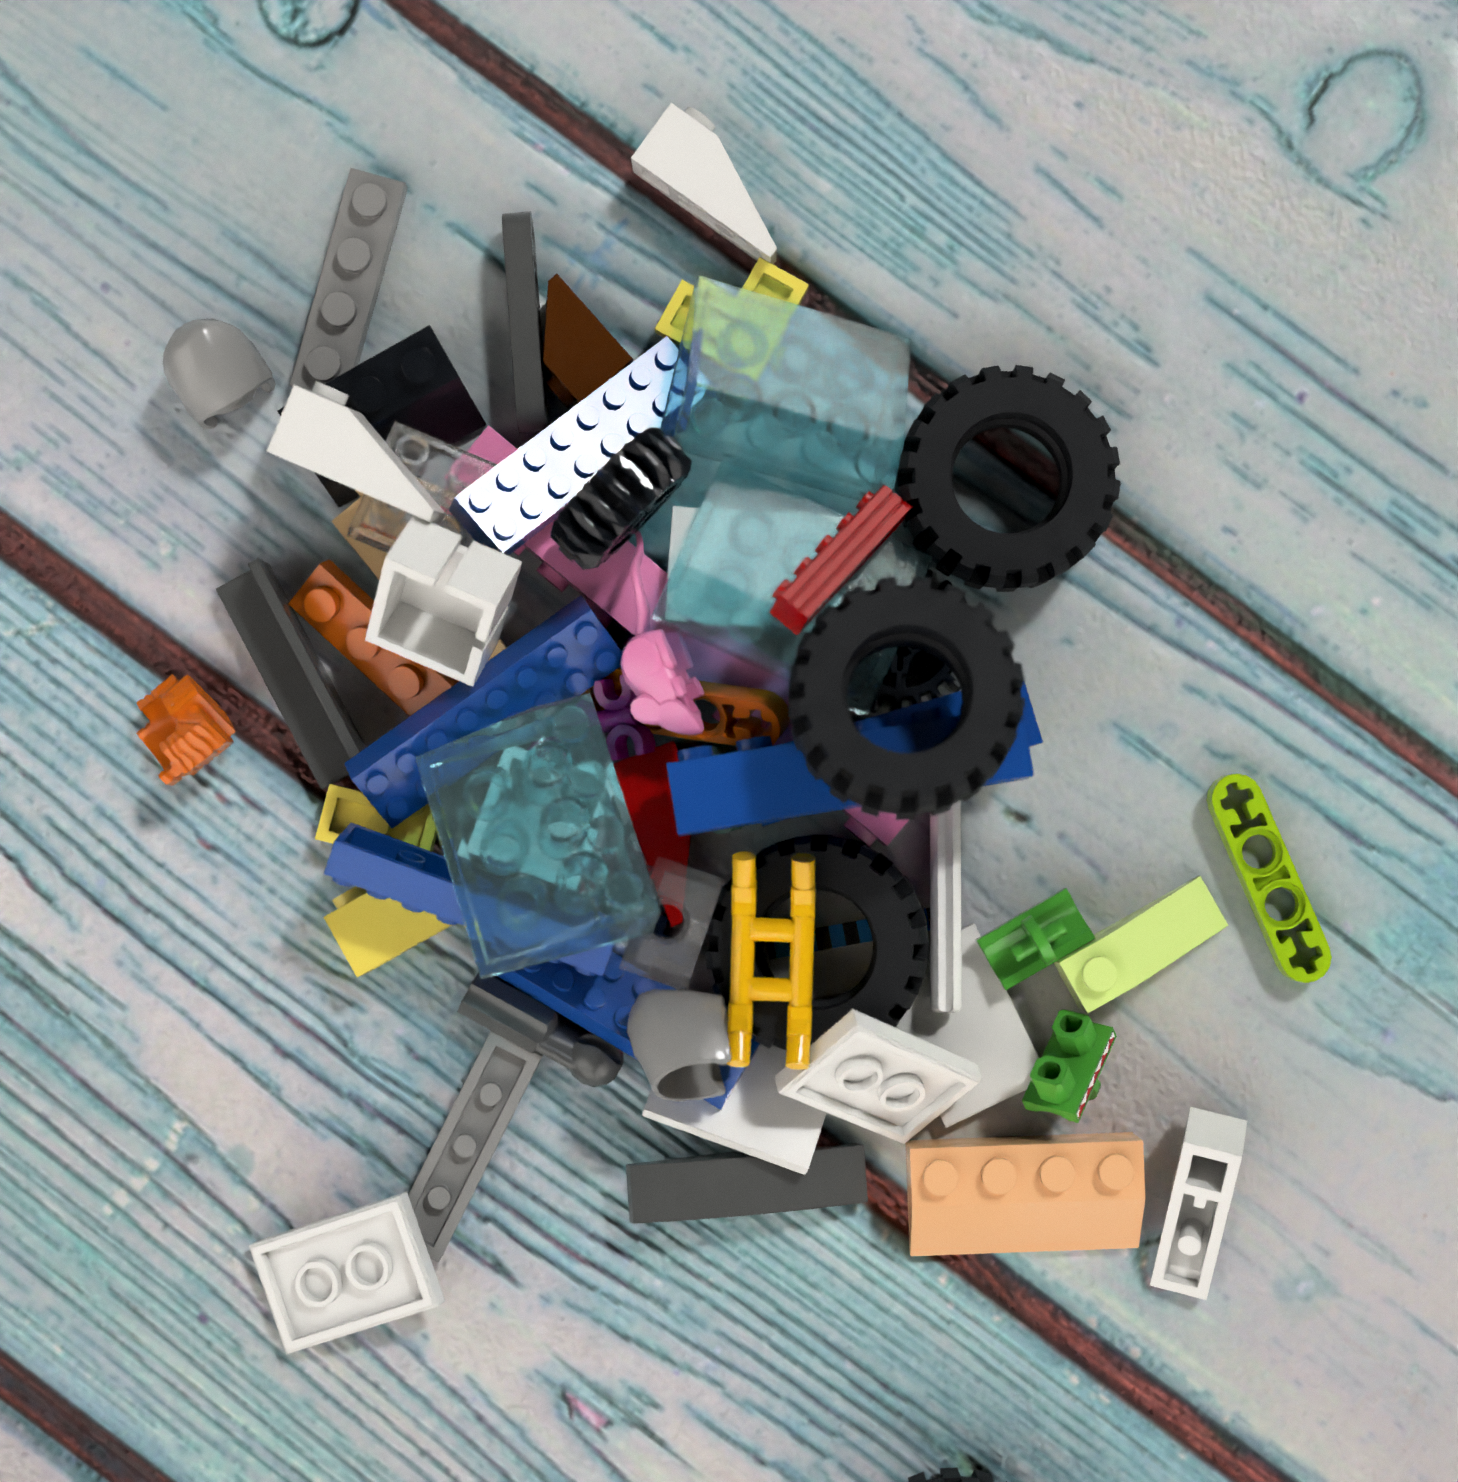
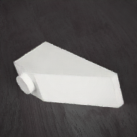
M670 103L631 157L633 173L756 261L760 257L774 265L777 258V247L718 135L713 133L715 125L705 115L692 107H688L684 112L673 103Z
M317 381L312 392L293 385L267 452L424 520L438 524L442 523L446 513L363 414L345 406L349 395Z
M1190 1107L1150 1286L1207 1300L1241 1164L1247 1120Z

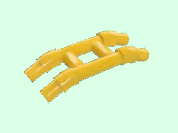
M736 852L732 855V928L727 1026L731 1061L726 1064L732 1067H747L750 1065L753 1001L789 1002L785 1066L796 1070L808 1069L813 1011V959L816 908L815 856L799 853L791 858V919L755 918L757 906L756 856L752 852ZM755 941L790 943L789 978L754 977Z

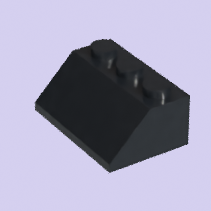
M430 324L324 383V385L349 395L345 406L362 413L408 469L487 425ZM284 407L280 408V409L277 411V412L279 413L280 417H281V414H282V412H283ZM314 472L338 507L359 497L355 489Z

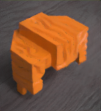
M172 674L152 690L150 695L144 696V699H140L137 702L140 711L149 719V723L136 732V734L164 769L158 776L166 785L174 786L182 780L183 776L195 775L205 764H209L214 757L220 755L234 743L231 735L236 730L226 712L189 674H186L180 680Z

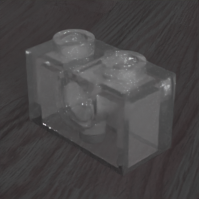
M657 856L654 867L643 863L632 895L642 900L635 922L624 919L613 952L623 955L619 968L678 989L687 990L725 878L662 856ZM671 904L682 912L684 926L679 934L673 937H662L653 930L651 914L657 906Z

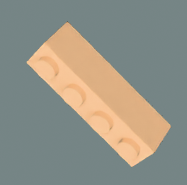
M1133 1132L909 1140L905 1143L910 1256L1139 1248L1146 1199L1143 1140Z

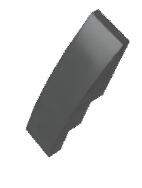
M857 1143L815 1148L809 1169L805 1175L754 1156L733 1151L626 1164L629 1221L633 1224L759 1215L868 1202L864 1145Z

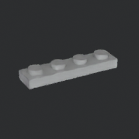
M350 168L291 378L290 386L292 388L293 385L312 391L316 381L324 384L359 364L408 187L405 182Z
M490 1031L408 1194L430 1259L438 1263L543 1057V1054L539 1052L531 1053L493 1031Z

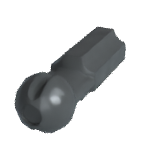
M484 968L477 973L457 1011L531 1053L539 1052L570 1069L572 1076L579 1082L591 1087L603 1086L612 1082L624 1063L623 1051Z

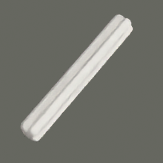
M961 800L951 805L949 811L934 816L930 813V1006L932 1011L936 1013H957L962 1008Z

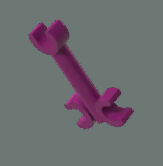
M619 675L622 686L620 697L615 692L612 679L595 681L593 689L595 698L599 705L605 709L549 723L544 720L529 731L533 737V744L527 751L545 757L550 753L555 744L610 732L606 739V750L611 761L629 758V750L627 748L629 736L634 742L637 755L654 752L655 739L650 729L635 720L631 714L630 705L637 696L628 686L623 675Z

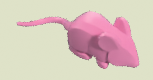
M637 531L635 533L637 546L630 564V575L638 612L635 637L623 649L620 663L626 683L637 696L630 705L631 714L635 720L643 724L659 725L682 735H698L703 733L704 725L700 710L693 702V699L701 697L705 693L696 677H689L687 670L693 666V663L679 631L664 633L663 629L650 631V608L640 574V566L644 555V543L641 532Z

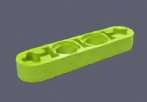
M1236 773L1221 776L1208 789L1206 799L1208 810L1279 971L1290 980L1303 983L1317 981L1330 968L1332 958L1330 947L1262 790L1256 781L1247 775ZM1230 783L1235 790L1245 789L1248 794V799L1241 803L1246 819L1252 820L1258 815L1261 821V826L1243 828L1234 836L1230 826L1242 823L1237 812L1234 809H1223L1220 801L1228 796L1226 786ZM1254 835L1263 836L1272 847L1270 861L1261 868L1249 866L1242 855L1244 843ZM1282 887L1293 895L1295 907L1291 916L1285 920L1277 921L1266 912L1265 900L1269 892L1275 888ZM1303 921L1305 922L1307 929L1295 932L1302 946L1314 947L1316 950V955L1309 959L1311 969L1305 971L1302 966L1290 964L1289 958L1296 954L1295 945L1289 936H1283L1278 940L1276 931L1292 929Z

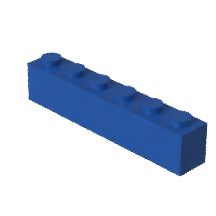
M937 707L912 712L913 723L889 726L888 717L864 719L853 723L866 739L881 748L898 753H917L934 748L944 741L956 727L960 715L948 717L946 707ZM1024 715L1018 725L1017 736L1004 762L993 778H989L983 786L1026 780L1034 776ZM771 736L736 741L737 752L713 755L712 746L677 751L678 761L666 763L679 837L862 807L849 799L843 803L831 795L830 787L821 778L816 781L806 768V759L801 750L797 751L794 742L772 746Z

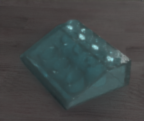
M699 275L696 277L660 429L666 435L672 436L684 448L683 452L860 501L868 491L875 494L883 485L893 490L900 455L904 446L911 339Z
M722 459L650 619L789 682L791 665H794L797 656V647L804 633H810L815 626L816 617L798 636L795 635L769 613L776 601L772 594L785 579L792 582L797 577L793 573L807 556L813 560L818 555L815 549L826 535L829 534L833 538L837 535L838 531L835 528L844 518V515ZM889 537L828 604L835 608L842 602L843 593L859 585L863 588L864 592L874 589L877 579L895 576L897 585H911L913 576L925 578L932 556ZM897 647L877 651L866 657L857 666L847 688L848 710L859 715L869 713Z
M590 693L532 707L416 757L417 767L481 980L653 933L660 915V908Z

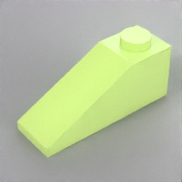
M1197 876L1094 934V940L1053 964L1077 1007L1086 1013H1090L1138 986L1229 925L1201 876Z

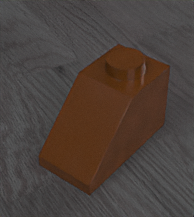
M556 273L548 280L543 362L551 377L544 383L555 397L568 408L573 402L578 404L633 362V358Z

